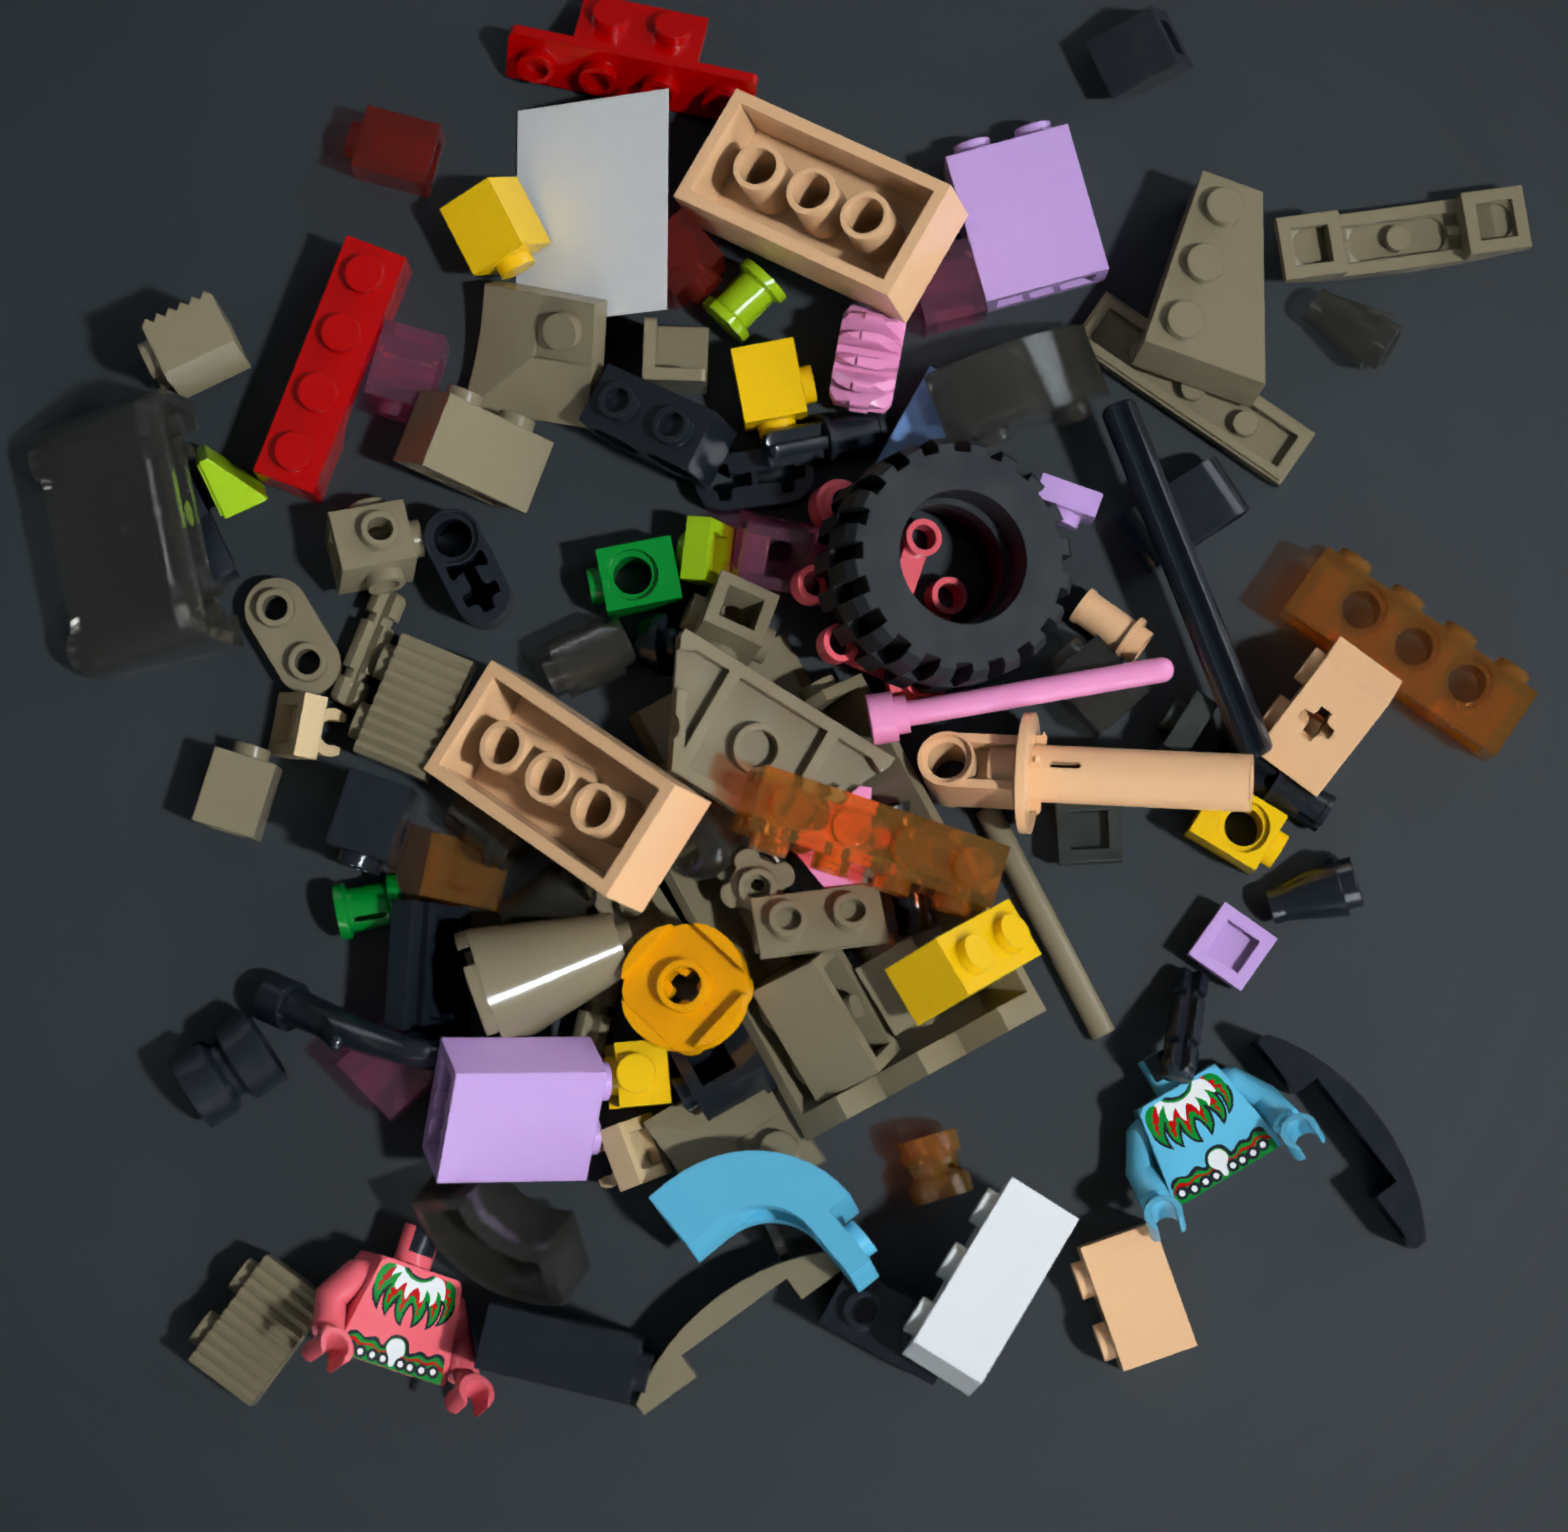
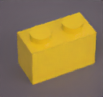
M1008 898L933 939L886 968L885 972L916 1025L919 1026L988 987L1042 953L1030 935L1027 924L1019 916Z

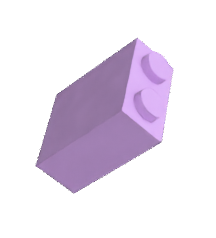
M1048 120L1033 122L1014 131L1015 138L991 144L989 137L974 138L954 146V154L945 157L943 172L946 183L952 185L968 213V217L962 225L960 232L983 314L1105 281L1109 266L1068 123L1052 128Z
M451 1037L440 1039L422 1143L423 1151L436 1183L587 1181L591 1155H597L601 1147V1124L599 1121L602 1101L609 1100L612 1091L610 1065L608 1062L602 1061L591 1037Z

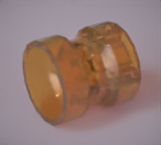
M956 1127L895 1145L900 1164L907 1167L909 1173L913 1175L914 1180L911 1181L908 1187L913 1207L975 1189L969 1170L958 1165V1152L962 1145Z

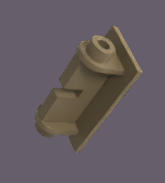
M878 882L750 898L755 927L751 928L754 953H759L760 960L889 943Z

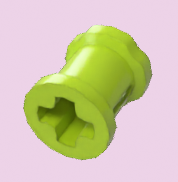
M745 258L739 264L741 272L716 298L708 296L702 302L703 307L727 333L741 343L749 337L747 329L772 303L780 305L786 299V294L780 286L749 258Z

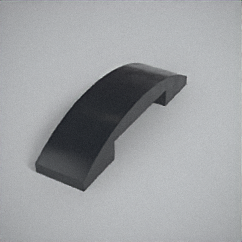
M1266 1034L1250 1043L1289 1094H1297L1311 1082L1315 1085L1388 1181L1369 1195L1368 1198L1407 1248L1417 1249L1426 1242L1425 1222L1413 1176L1392 1134L1364 1097L1326 1063L1288 1041Z

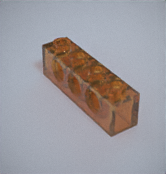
M1327 546L1277 617L1327 652L1340 636L1403 681L1393 698L1485 762L1496 756L1539 694L1527 685L1531 679L1530 676L1522 668L1503 657H1498L1496 662L1476 650L1474 647L1478 640L1458 624L1446 620L1442 626L1422 612L1425 603L1408 589L1398 584H1393L1391 589L1371 577L1369 574L1373 567L1355 552L1341 547L1337 553ZM1359 597L1371 605L1374 619L1370 627L1359 629L1347 623L1342 613L1345 599ZM1409 633L1416 635L1422 640L1426 648V656L1422 664L1409 665L1399 659L1395 651V641L1398 635ZM1453 670H1465L1474 676L1478 684V694L1474 701L1462 702L1450 693L1448 678Z

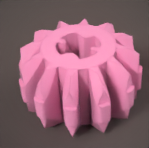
M851 304L843 313L829 395L834 405L847 407L849 411L868 414V411L884 414L892 406L906 330L905 323L868 306Z

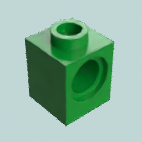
M670 535L595 549L598 566L586 568L593 606L606 604L609 620L684 605ZM631 563L641 564L651 572L652 579L647 589L639 594H627L616 586L615 579L617 573L625 565Z

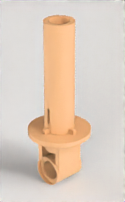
M1025 712L1023 714L1018 735L957 733L953 731L938 732L923 742L917 756L918 767L928 794L936 803L951 808L1014 809L1019 834L1032 833L1036 815L1041 812V803L1251 812L1254 789L1253 754L1047 745L1048 738L1045 732L1040 735L1039 718L1036 712ZM960 761L965 764L964 769L955 777L940 778L935 775L937 769L945 762Z

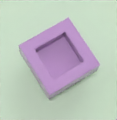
M1043 473L1040 482L1045 487L1039 492V495L1046 506L1056 503L1063 518L1062 521L1055 523L1056 526L1068 530H1077L1079 523L1091 527L1103 493Z
M1224 902L1186 955L1240 992L1278 938L1227 902Z

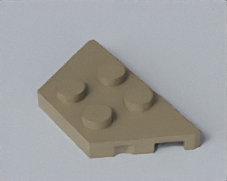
M688 629L680 630L675 641L667 773L777 839L782 838L823 808L831 806L846 796L849 791L892 765L895 758Z

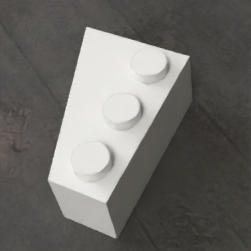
M1013 1177L999 1193L988 1188L968 1220L976 1225L965 1246L956 1241L936 1273V1276L943 1279L944 1282L934 1300L931 1301L923 1296L906 1322L903 1330L912 1335V1338L902 1354L970 1396L984 1381L1079 1218Z

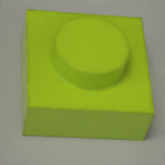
M687 515L686 531L680 536L676 550L677 564L681 570L680 579L703 589H709L722 569L729 572L735 528L712 517Z

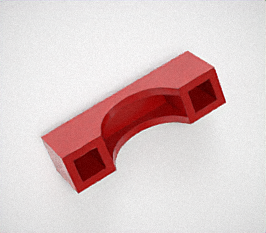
M349 235L346 236L253 472L262 483L321 505L344 447L346 428L359 386L378 344L384 335L390 331L413 273L406 257Z

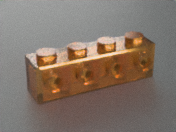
M770 765L750 769L731 829L732 832L750 837L749 847L760 852L786 858L789 850L812 858L810 867L820 872L847 878L849 871L873 878L870 887L875 890L901 898H908L909 892L912 891L933 898L931 908L961 918H968L970 911L992 909L1010 850V846Z

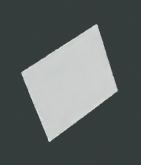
M669 88L518 111L517 178L551 244L532 255L535 264L516 276L517 284L606 299V317L667 310Z

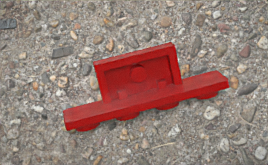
M584 0L573 36L521 25H513L508 36L506 75L510 78L606 98L669 88V111L716 121L736 88L756 97L758 76L754 73L700 62L707 36L709 18L624 0Z

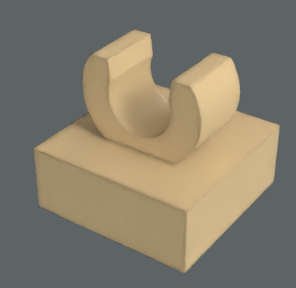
M279 692L268 750L272 752L271 755L296 760H317V756H337L340 754L341 747L328 745L321 739L323 724L326 721L346 722L347 715L339 709L327 708L328 697L307 692Z
M651 1112L600 1130L601 1147L599 1153L606 1152L613 1171L612 1174L599 1179L601 1187L611 1188L618 1185L620 1192L673 1172L668 1157L643 1124L653 1117Z

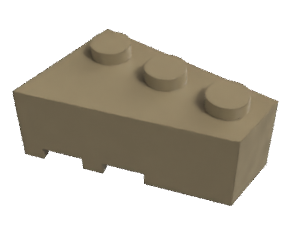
M1203 170L1189 196L1132 365L1250 408L1266 385L1263 192Z

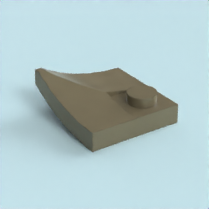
M500 280L484 284L480 335L468 390L484 398L481 408L497 416L500 409L520 414L530 420L587 428L579 418L604 372L607 300Z
M778 1088L768 1094L766 1090H763L708 1121L699 1106L688 1112L680 1100L643 1123L678 1173L711 1157L746 1150L783 1153L807 1161L816 1167L827 1161L814 1139L806 1141Z

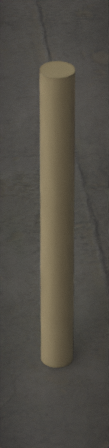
M985 808L975 815L1092 1040L1094 1041L1115 1030V1027L1002 810Z

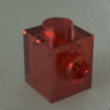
M683 207L668 219L667 299L676 310L680 309L690 299L694 304H697L706 298L721 284L723 278L720 274L725 271L724 254Z

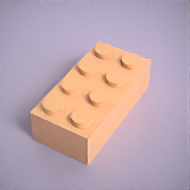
M737 88L673 195L694 226L905 324L968 217V213L952 185Z
M493 660L488 664L423 768L605 897L641 913L712 803L528 678Z

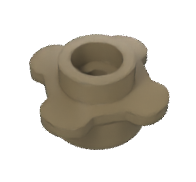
M743 848L734 857L736 867L729 882L722 885L720 895L723 903L729 908L741 906L751 910L750 898L783 894L784 889L794 883L795 873L788 862L780 861L776 863L771 858L760 855L755 848ZM753 880H762L764 883L761 890H754L751 886Z

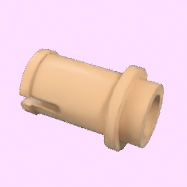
M1094 588L1087 592L1069 618V621L1073 624L1079 625L1114 652L1112 659L1116 662L1121 658L1127 662H1134L1154 635L1145 627L1147 620L1141 617L1136 621L1100 596Z

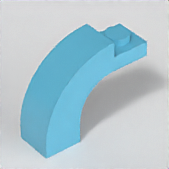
M757 1150L730 1152L714 1156L683 1170L648 1197L661 1217L699 1263L736 1233L759 1224L778 1223L795 1227L812 1237L858 1292L864 1290L879 1277L869 1258L877 1251L876 1247L853 1220L843 1227V1225L859 1213L850 1193L828 1173L797 1157L778 1152Z

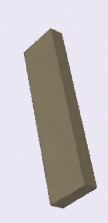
M1106 291L1071 341L1070 347L1278 488L1316 433L1260 395H1258L1250 408L1132 365L1147 318Z

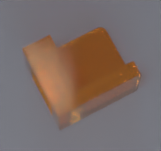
M432 832L419 895L427 900L499 914L511 855L504 849L464 842L458 837Z

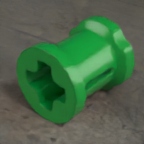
M396 873L386 874L383 882L346 888L343 883L332 884L335 913L342 940L353 939L354 933L358 931L390 926L392 900H403Z

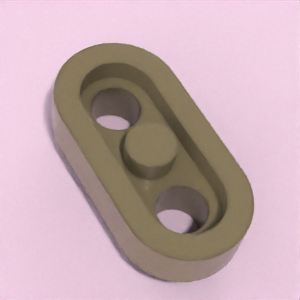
M269 578L259 582L252 588L246 598L245 617L281 680L293 692H307L321 696L330 692L333 689L338 674H342L343 660L339 649L307 596L298 585L284 578ZM275 598L284 599L288 606L287 613L279 620L268 619L265 614L267 603ZM307 652H314L320 657V666L312 674L299 672L297 666L300 656Z

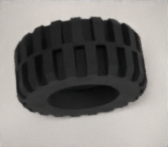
M950 438L931 439L920 446L910 445L857 475L854 478V483L841 490L832 502L831 508L835 515L822 521L817 539L820 544L827 545V551L814 557V576L825 578L827 587L826 591L817 595L822 612L826 613L833 610L840 625L831 631L841 646L852 642L860 651L855 656V661L869 673L881 667L886 669L884 675L886 683L902 689L916 683V688L920 693L939 694L951 688L956 692L976 686L1019 667L1020 661L1034 656L1046 644V635L1044 633L1056 629L1064 614V608L1057 604L1056 600L1070 594L1072 574L1063 571V561L1072 557L1070 540L1068 537H1059L1055 524L1063 520L1056 503L1046 506L1039 492L1045 486L1032 472L1023 477L1015 471L1018 466V460L1002 450L988 457L986 456L988 448L985 443L969 439L955 446ZM917 511L935 512L959 524L970 535L981 554L985 568V593L976 616L967 623H954L936 616L915 598L906 583L900 562V542L907 520Z

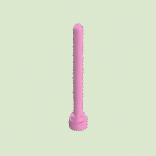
M1157 657L906 701L905 695L892 697L891 691L865 695L872 742L873 745L898 742L899 735L911 733V726L1167 682L1174 674V666L1169 659Z

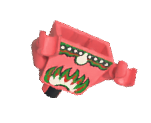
M405 1223L393 1258L361 1250L354 1260L345 1262L317 1287L312 1319V1334L314 1338L306 1342L301 1349V1355L306 1361L312 1362L325 1352L328 1358L326 1368L328 1373H332L353 1357L445 1387L448 1379L455 1386L446 1394L444 1405L453 1414H458L466 1406L467 1397L472 1401L473 1413L477 1417L494 1401L495 1393L492 1384L484 1376L479 1375V1369L474 1368L476 1353L465 1299L461 1296V1282L430 1271L442 1236L441 1234Z

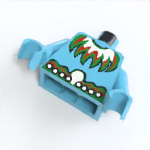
M1164 1048L1139 1062L1138 1066L1156 1094V1097L1133 1110L1136 1120L1131 1123L1126 1131L1125 1175L1140 1207L1144 1211L1149 1237L1153 1241H1161L1156 1223L1162 1218L1167 1217L1175 1219L1179 1224L1180 1231L1184 1232L1186 1230V1223L1182 1205L1283 1145L1277 1135L1281 1136L1294 1159L1298 1161L1306 1159L1302 1150L1297 1146L1296 1140L1303 1134L1312 1133L1318 1137L1321 1143H1324L1325 1136L1316 1120L1309 1114L1299 1113L1273 1085L1235 1066L1220 1069L1215 1064H1211L1196 1072L1192 1082L1181 1084L1177 1081H1166L1160 1073Z

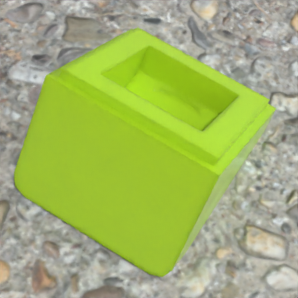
M205 444L196 448L195 458L197 467L220 516H224L225 519L268 499L265 486L252 475Z

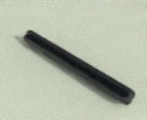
M1133 399L1115 402L1107 406L1102 412L1103 421L1237 754H1253L1254 759L1263 756L1272 749V741L1137 404Z

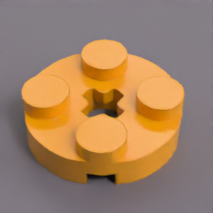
M699 923L677 926L668 924L651 930L630 950L623 963L621 979L624 980L622 987L623 1000H621L623 1013L633 1029L654 1046L662 1050L679 1052L687 1056L701 1054L706 1049L719 1045L734 1033L747 1012L748 1003L751 1001L754 993V985L748 973L747 963L739 949L720 931L706 924ZM679 973L685 978H690L695 973L699 974L701 980L696 986L699 994L693 1001L684 999L679 1004H676L671 1000L677 991L671 982Z

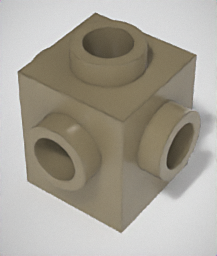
M379 497L366 498L353 503L348 509L328 512L324 539L338 595L368 590L369 593L376 595L387 594L399 590L406 582L413 581L417 559L425 556V544L418 519L408 520L403 499L385 502L383 498Z
M722 569L705 596L697 593L693 594L682 616L679 628L688 629L746 666H749L751 661L762 664L776 635V629L769 627L780 595Z

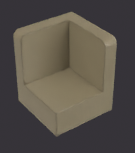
M644 317L642 379L674 393L707 394L709 328L658 326L657 317Z

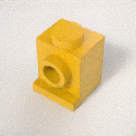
M647 1040L616 1042L614 1045H605L603 1062L609 1063L612 1072V1091L608 1100L609 1110L673 1104L669 1051L662 1050Z

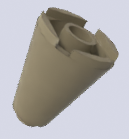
M611 912L471 928L454 934L458 951L468 947L471 949L464 953L468 965L463 967L485 1032L487 1036L500 1032L499 1035L494 1037L502 1038L532 1037L621 981L623 963L630 950L636 944L628 920L615 924Z

